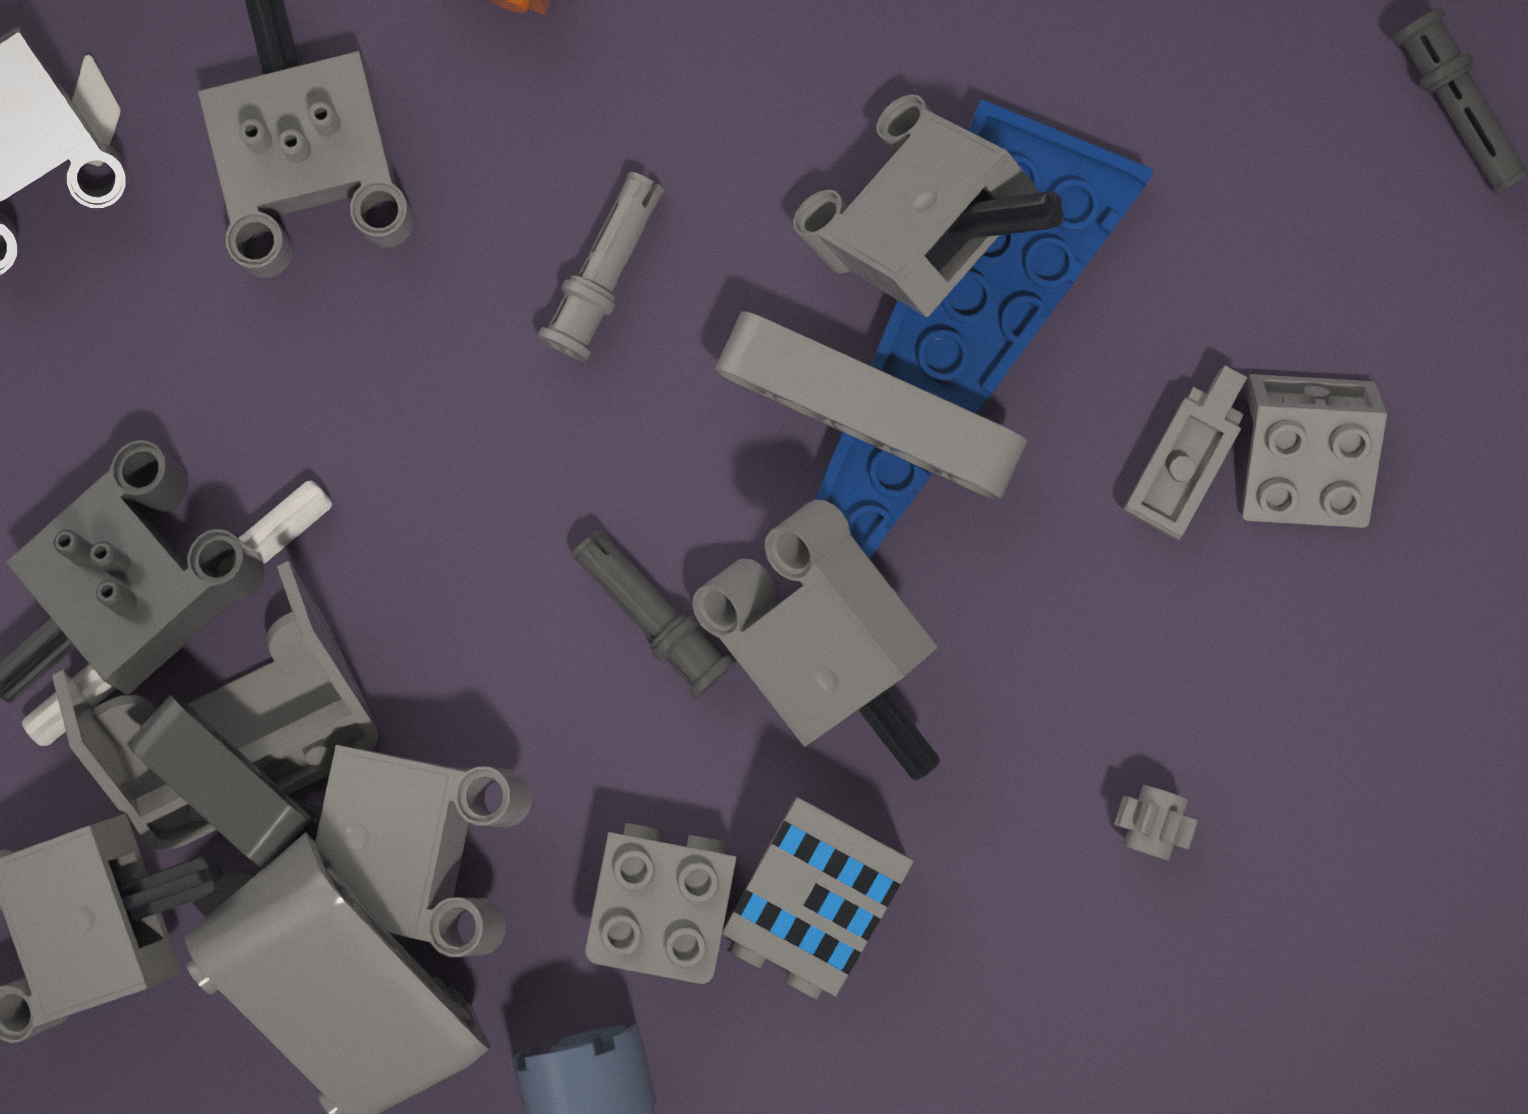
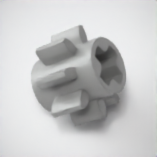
M1144 784L1138 800L1123 796L1114 825L1128 829L1123 846L1167 861L1170 860L1174 846L1189 850L1198 824V820L1184 816L1189 799Z

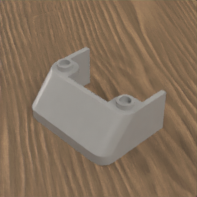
M287 561L278 565L277 568L292 612L279 618L268 630L266 641L274 662L187 704L289 795L330 775L336 745L373 750L378 741V731L372 714L327 620L290 562ZM64 669L52 675L70 748L122 814H127L130 825L148 846L156 849H174L217 830L145 765L127 746L126 743L156 712L157 709L150 700L137 695H123L93 708Z

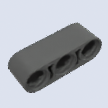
M173 694L166 699L126 743L130 750L237 849L261 868H265L279 856L311 821L309 815L193 708Z

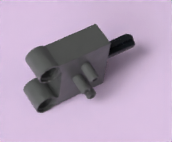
M138 440L121 447L114 456L109 471L5 562L51 617L0 663V698L5 702H15L75 647L104 682L129 695L230 603L247 599L255 594L261 586L265 574L264 563L259 554L231 532L215 529L206 531L198 536L190 546L187 565L144 514L147 511L162 513L178 506L184 499L188 489V477L183 467L152 442ZM153 467H159L154 481L146 487H141L143 476ZM236 554V561L231 571L223 577H217V569L220 562L225 557Z

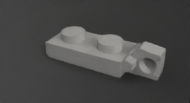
M1224 365L1223 368L1219 369L1206 393L1195 387L1191 389L1187 398L1182 399L1121 511L1176 541L1181 539L1241 430L1238 425L1244 414L1231 406L1245 383L1246 376Z

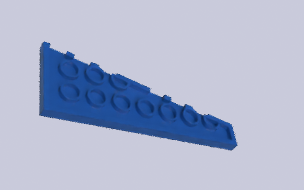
M983 99L979 102L968 131L1007 150L1039 190L1037 193L1049 191L1057 193L1062 199L1063 222L1060 226L1048 230L999 235L928 318L897 300L870 365L975 414L980 411L1143 191L1154 171L1152 168ZM842 432L815 500H825L835 505L843 513L849 525L850 535L870 559L933 473Z

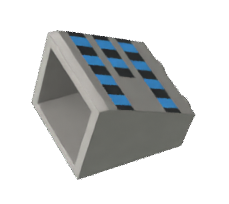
M795 796L723 928L722 934L732 939L727 950L758 968L763 966L766 959L789 971L784 982L818 1000L822 990L836 997L914 861Z

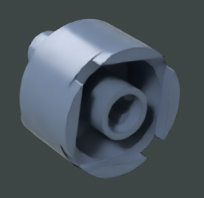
M624 1024L570 1035L557 1039L558 1043L550 1046L551 1052L541 1054L539 1045L511 1056L525 1114L655 1113L653 1105L657 1103L638 1024H633L627 1029Z

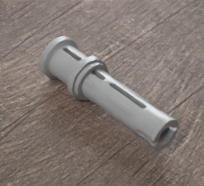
M628 172L626 181L578 276L572 275L569 280L564 281L561 291L565 295L549 326L540 328L537 334V338L540 341L573 359L588 362L591 356L588 346L603 316L611 315L615 308V297L612 295V292L654 208L665 192L659 184H654L651 187L654 182L653 180L638 173Z

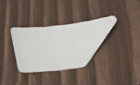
M86 55L83 59L72 102L99 142L110 146L121 109L93 57ZM91 160L86 163L101 166L104 161Z

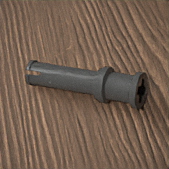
M1439 7L1412 22L1391 38L1396 46L1403 45L1420 72L1422 79L1419 85L1422 90H1427L1429 95L1434 92L1437 94L1461 134L1463 141L1492 185V190L1496 195L1528 176V168L1526 169L1498 118L1494 115L1470 75L1469 71L1474 68L1471 64L1473 59L1469 53L1460 52L1442 22L1446 14L1442 7ZM1425 36L1428 38L1429 42L1431 43L1432 47L1434 48L1435 52L1440 58L1439 62L1437 61L1428 44L1426 43ZM1454 81V83L1456 84L1457 88L1462 94V99H1460L1457 95L1456 91L1451 85V82ZM1468 107L1471 109L1472 113L1474 114L1475 118L1477 119L1478 123L1480 124L1481 128L1483 129L1484 133L1486 134L1487 138L1489 139L1490 143L1495 149L1496 155L1492 153L1483 136L1481 135L1480 131L1478 130L1477 126L1475 125L1474 121L1472 120L1471 116L1469 115L1467 111Z
M601 528L595 530L591 534L593 538L591 539L588 536L572 552L571 557L597 581L653 641L650 645V648L653 650L652 655L658 661L666 659L691 686L689 694L695 700L699 699L736 664L737 660L731 654L723 656L698 629L699 621L694 615L690 616L687 612L681 615L622 554Z

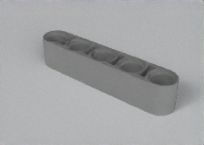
M740 312L714 368L716 373L742 387L964 488L998 501L1002 500L1027 445L1025 438L1008 428L750 312Z

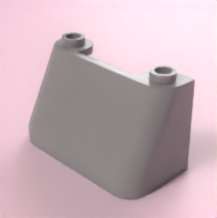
M305 832L184 936L187 949L192 957V960L186 964V968L197 984L208 994L213 995L219 990L320 1090L316 1093V1097L328 1114H380L471 1066L491 1049L490 1044L472 1005L452 985L446 988L445 984L437 976L433 979L357 900L353 888L345 880L341 882L332 870L324 868L323 864L329 859L327 854Z

